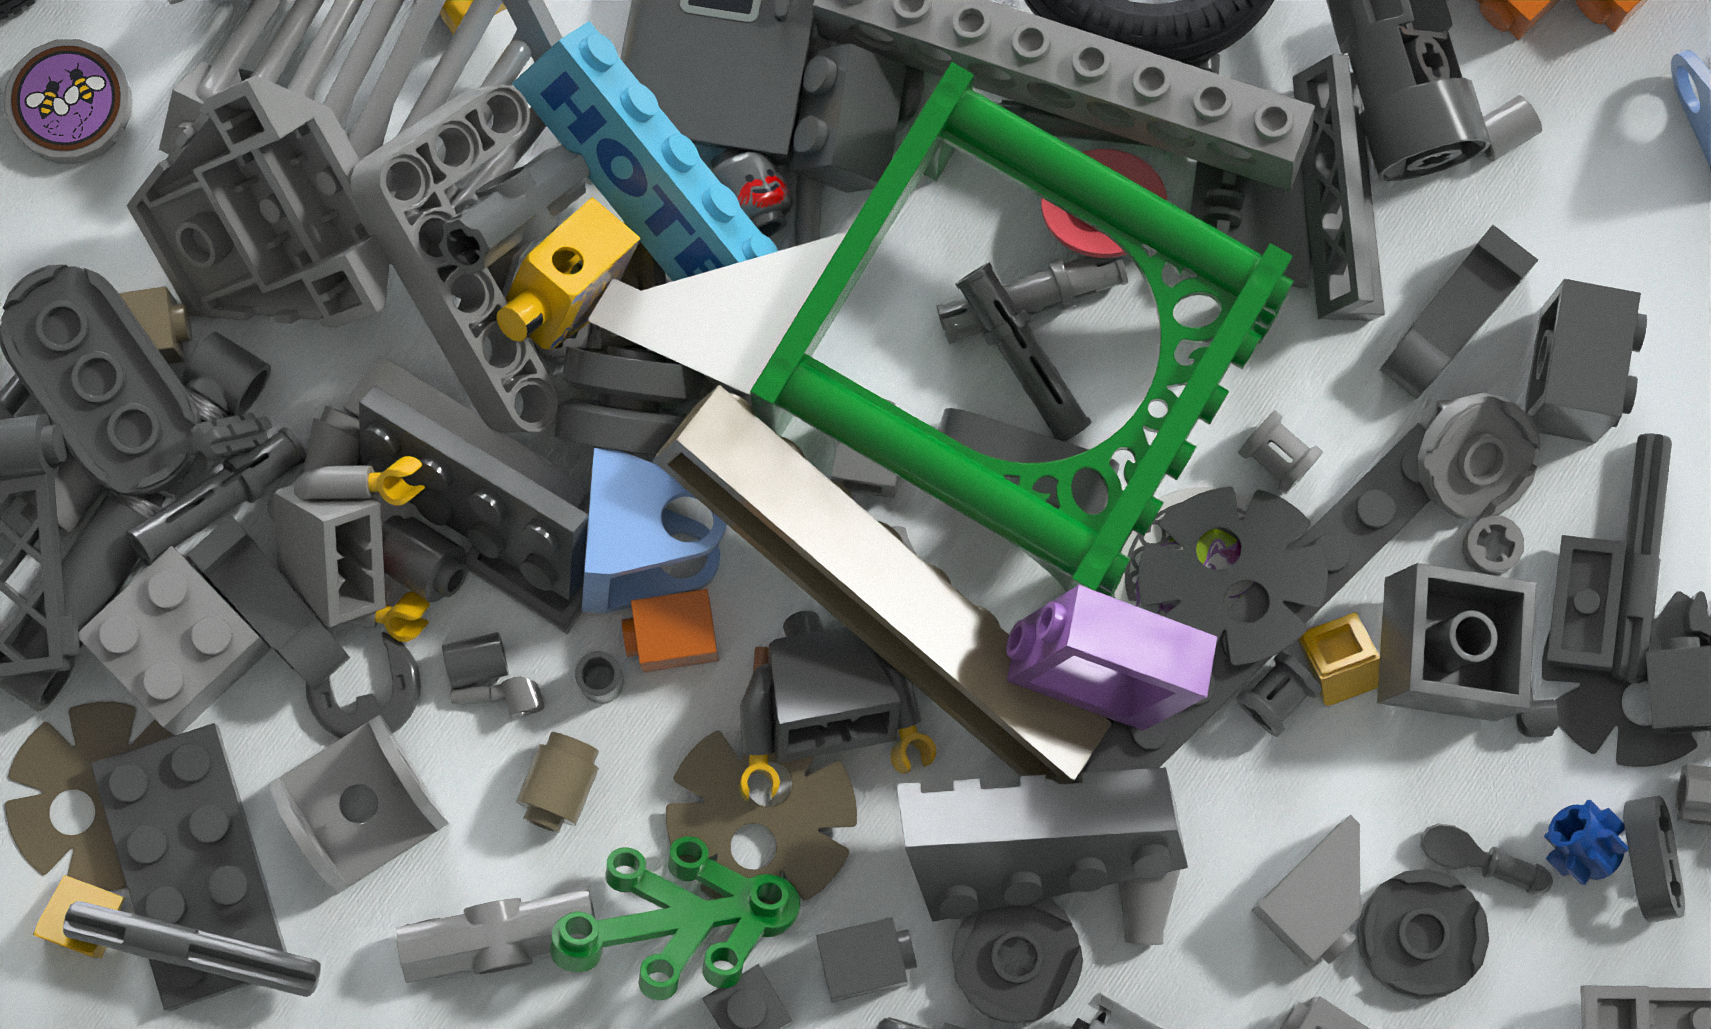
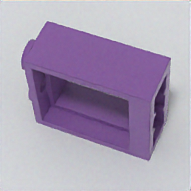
M1077 585L1024 619L1019 620L1014 625L1006 646L1007 656L1011 657L1007 681L1144 731L1207 698L1217 636Z

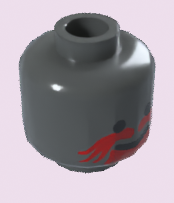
M727 149L711 160L713 167L711 172L721 184L728 187L735 194L741 209L763 235L769 238L785 227L787 223L785 216L792 207L793 198L772 156L755 151L743 152Z

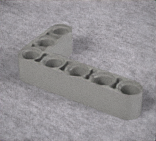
M494 85L467 90L434 110L362 159L355 166L351 175V192L359 209L481 419L490 429L499 433L541 432L548 429L557 418L560 398L555 385L528 338L520 342L513 341L498 326L497 312L507 304V301L488 268L468 275L462 268L456 265H449L438 245L444 234L442 225L448 222L451 217L457 215L444 190L511 145L526 132L530 121V109L521 92L510 85ZM486 103L493 113L491 129L484 118ZM438 136L442 139L446 148V156L443 163L438 158L435 150ZM389 169L394 173L397 180V190L394 197L388 191L386 185V175ZM422 225L427 230L429 236V246L426 253L419 243V231ZM454 281L458 284L461 292V301L458 308L453 304L451 298V288ZM486 337H488L492 345V356L489 363L483 353V344ZM518 391L523 399V410L520 417L515 409V397Z

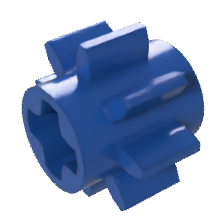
M1587 800L1584 805L1575 804L1567 806L1553 817L1548 832L1544 835V838L1555 848L1548 854L1546 859L1563 877L1571 874L1581 885H1586L1589 879H1604L1619 868L1623 861L1624 853L1629 849L1618 837L1625 829L1624 823L1610 808L1601 811L1592 800Z

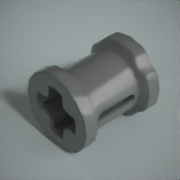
M1283 651L1274 657V668L1250 692L1243 690L1236 697L1243 710L1259 726L1275 737H1278L1285 730L1283 721L1307 696L1315 698L1322 691L1320 684L1312 674L1296 659Z

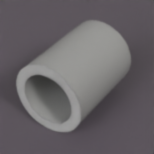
M1518 95L1483 117L1491 142L1490 147L1482 152V154L1493 162L1542 132L1541 121L1535 109L1526 98Z

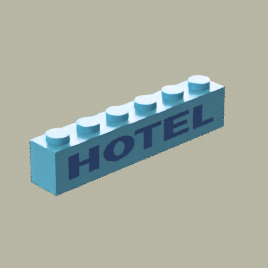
M590 21L558 40L512 82L557 140L567 150L582 155L591 173L588 178L626 225L641 238L640 242L672 281L778 252L773 241L763 235L741 209L735 194L728 187L721 184L702 161L692 141L682 135L660 109L654 94L646 86L639 83L618 57L612 42L600 34Z

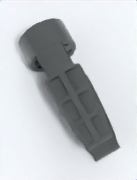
M1326 0L1342 55L1348 53L1365 108L1361 113V122L1380 180L1387 182L1403 181L1433 174L1464 163L1490 147V137L1472 80L1462 77L1448 32L1453 24L1446 0Z

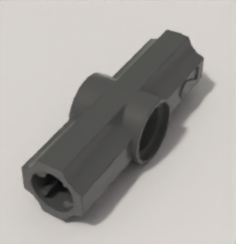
M560 144L543 151L526 165L508 171L475 191L478 200L465 207L463 211L451 217L448 222L442 225L444 234L438 245L447 263L462 268L470 275L486 269L509 250L526 245L551 231L556 226L553 217L568 208L571 203L586 193L585 183L591 173L582 155L573 153Z

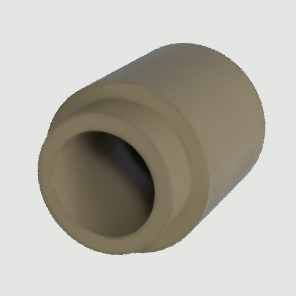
M551 732L547 744H539L516 800V803L527 809L523 819L555 833L560 832L563 823L576 826L599 770L594 765L599 750L573 737Z

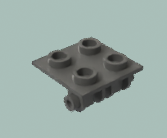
M1197 161L1190 214L1261 255L1264 254L1270 243L1289 253L1293 257L1284 275L1294 280L1292 286L1307 288L1311 265V249L1302 165L1299 167L1291 191Z

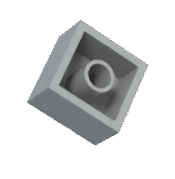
M170 546L78 632L80 641L155 720L173 735L181 734L271 649L173 546Z

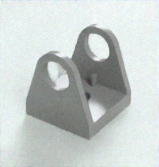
M381 714L269 784L278 813L293 840L314 871L337 894L449 824ZM365 785L375 792L378 798V809L375 816L370 820L354 822L343 814L340 801L342 794L350 786Z

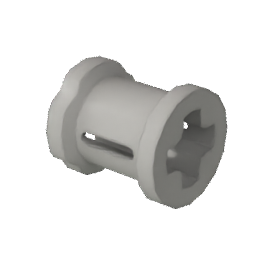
M1275 410L1248 438L1238 451V454L1244 459L1254 458L1280 481L1278 489L1286 495L1314 465L1323 451L1318 446L1309 448L1281 424L1283 416ZM1273 442L1293 461L1291 463L1287 462L1268 444Z

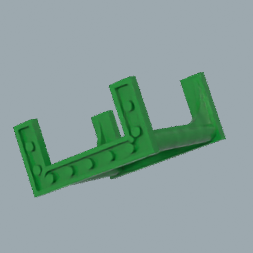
M951 62L750 390L752 408L755 416L778 436H782L793 416L1005 538L1048 571L1059 582L1065 592H1068L1077 585H1081L1112 597L1131 558L1121 553L1125 543L1133 530L1145 536L1164 503L1154 497L1155 492L1165 475L1178 480L1197 447L1187 441L1195 424L1200 419L1210 425L1229 393V390L1219 385L1231 364L1241 370L1244 368L1257 344H1261L1277 317L1279 309L1294 280L1284 275L1293 256L1271 243L1264 254L1261 255L973 90L974 74ZM956 149L1108 236L1132 259L1151 291L1157 310L1160 330L1159 358L1152 384L1141 405L1123 427L1110 438L1081 454L1051 462L1021 463L996 459L978 453L812 357L922 175L924 174L937 181ZM1143 247L1155 253V255L1149 257ZM1168 265L1176 272L1179 278L1183 270L1196 278L1183 280L1171 288L1162 281V270L1164 266ZM1190 296H1208L1217 302L1220 307L1219 316L1212 323L1203 327H1185L1179 324L1173 316L1175 305L1182 299ZM1212 341L1209 347H1200L1192 351L1188 361L1193 362V364L1184 366L1179 364L1174 358V352L1182 342L1200 344ZM1186 385L1179 398L1168 389ZM1154 401L1162 402L1166 406L1167 413L1160 418L1153 417L1148 411L1149 404ZM1144 429L1157 433L1151 445L1148 444ZM1119 450L1131 452L1135 463H1132L1130 460H1127L1123 475L1127 486L1124 491L1122 490L1121 481L1117 473L1109 464L1112 456ZM1081 470H1092L1097 473L1107 488V505L1099 514H1088L1082 511L1073 498L1072 479ZM1004 477L1019 478V485L1012 483ZM1051 478L1058 482L1056 486V499L1059 509L1046 502L1050 498V493L1043 494L1032 489L1039 480Z

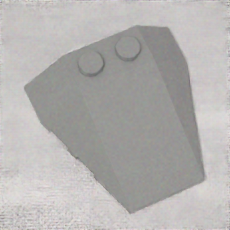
M257 75L207 98L199 109L201 114L189 128L182 131L174 142L176 147L165 160L157 164L126 205L182 304H186L189 316L249 320L255 315L275 316L276 323L292 324L300 318L320 320V324L323 327L337 328L375 314L385 307L390 260L359 209L351 192V175L360 160L350 144L347 134L340 126L331 107Z

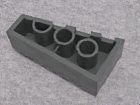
M1166 767L1083 772L1077 778L1076 783L1059 784L1054 780L1046 779L1045 775L1020 776L1018 787L981 789L980 779L953 780V791L922 793L920 782L897 784L904 847L932 922L944 919H963L974 913L1011 905L1025 906L1039 899L1077 891L1091 892L1105 885L1138 878H1157L1171 871L1188 868L1177 806Z

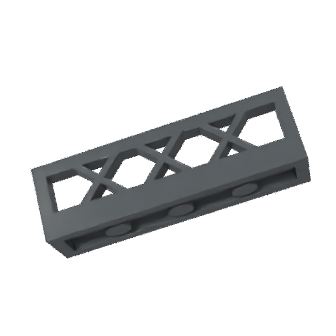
M1331 54L1292 77L1294 99L1315 105L1312 135L1301 165L1318 319L1372 321L1385 315L1366 138L1361 122V113L1363 112L1362 101L1354 72H1350L1348 55Z

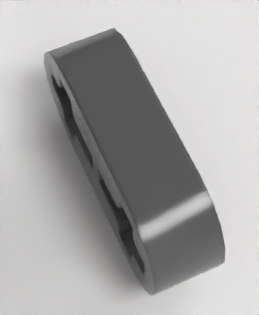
M1659 795L1629 800L1624 805L1623 819L1635 890L1642 915L1649 923L1681 918L1685 912V896L1674 832L1667 805Z

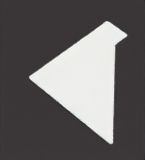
M840 233L642 291L619 280L612 279L588 320L599 327L751 396L750 390L846 233Z

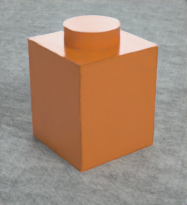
M708 589L631 600L633 618L621 620L627 658L639 656V663L643 673L719 661Z

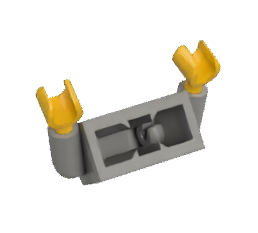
M411 456L402 457L383 472L377 473L374 472L372 466H327L314 469L299 475L295 480V484L278 489L270 498L267 511L274 520L276 556L280 572L329 628L341 623L376 628L377 623L384 624L387 632L399 642H409L415 639L428 625V620L420 617L430 607V602L414 592L405 593L393 607L386 605L381 503L373 497L375 492H379L386 502L399 506L404 505L424 490L425 486L409 485L402 478L413 474L422 467V463L417 458Z

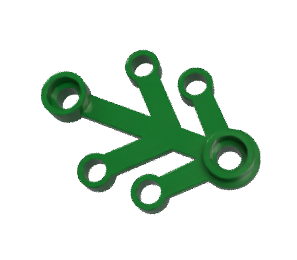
M685 836L678 838L672 843L669 852L668 869L675 878L682 881L697 880L726 898L706 901L646 870L645 858L639 851L629 847H622L612 851L607 858L605 872L607 884L619 892H632L663 909L598 921L588 913L580 911L571 912L555 923L551 935L550 954L553 961L560 968L570 972H585L594 968L599 963L604 947L674 935L661 954L651 955L642 962L638 981L639 988L646 997L653 1000H666L676 993L680 974L712 928L738 923L727 942L715 943L707 949L702 968L703 976L710 985L717 988H730L741 979L744 962L760 938L778 936L795 923L800 910V897L796 888L784 878L776 875L761 874L748 879L709 859V851L706 844L696 837ZM682 855H691L694 856L698 861L693 863H687L680 860L678 857ZM628 866L634 869L635 872L623 874L618 872L616 868ZM760 900H770L775 902V904H765ZM570 934H581L586 936V938L575 939ZM726 961L732 964L733 968L722 970L715 967L713 963ZM659 972L667 975L670 979L658 982L651 979L649 975Z

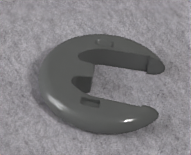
M382 632V638L388 652L393 691L386 706L379 707L375 696L371 693L356 697V712L354 714H347L336 701L330 677L315 691L306 683V698L309 708L317 722L330 734L341 739L381 714L391 732L395 733L412 716L420 696L421 679L419 669L408 648L388 633Z

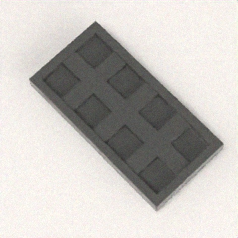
M376 385L359 401L360 466H372L374 472L377 473L383 472L402 457L411 456L417 458L422 463V467L413 474L402 478L409 485L425 486L424 490L408 501L416 506L419 513L425 519L438 526L446 525L468 538L472 546L481 554L489 558L498 557L520 570L525 579L538 589L544 591L552 590L568 601L584 581L588 527L587 513Z
M212 723L90 763L135 914L287 952L217 724ZM149 959L163 1009L168 1012L251 984Z

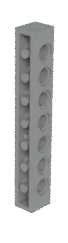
M814 0L813 3L818 35L821 38L840 44L851 43L894 62L943 77L949 65L953 62L974 74V88L1284 190L1291 191L1312 135L1315 105L990 0Z

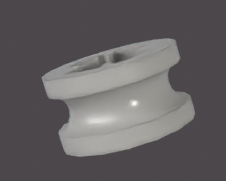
M1490 515L1481 518L1467 531L1463 540L1462 552L1466 563L1473 571L1498 576L1506 573L1520 560L1524 552V537L1521 529L1514 521L1504 516ZM1491 530L1501 533L1500 543L1509 547L1508 557L1501 553L1495 559L1496 562L1486 559V548L1477 545L1478 536L1480 535L1485 539L1491 533Z

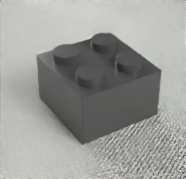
M1564 278L1541 307L1524 411L1531 416L1538 433L1596 443L1611 427L1618 426L1622 413H1631L1638 384L1637 376L1628 375L1632 351L1640 352L1647 328V315L1638 313L1640 292Z
M1416 563L1385 577L1377 703L1488 721H1498L1530 710L1536 582Z

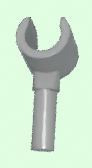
M522 676L513 677L503 681L501 684H494L492 686L451 688L450 692L452 704L505 700L510 718L531 715L544 709L539 685L535 681Z

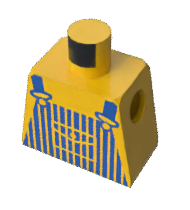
M592 197L528 253L522 261L505 298L507 304L497 312L496 319L501 331L513 341H524L529 336L542 349L552 350L590 323L588 320L611 280L616 279L620 281L641 238ZM582 260L583 267L581 271L571 275L570 272L573 266Z

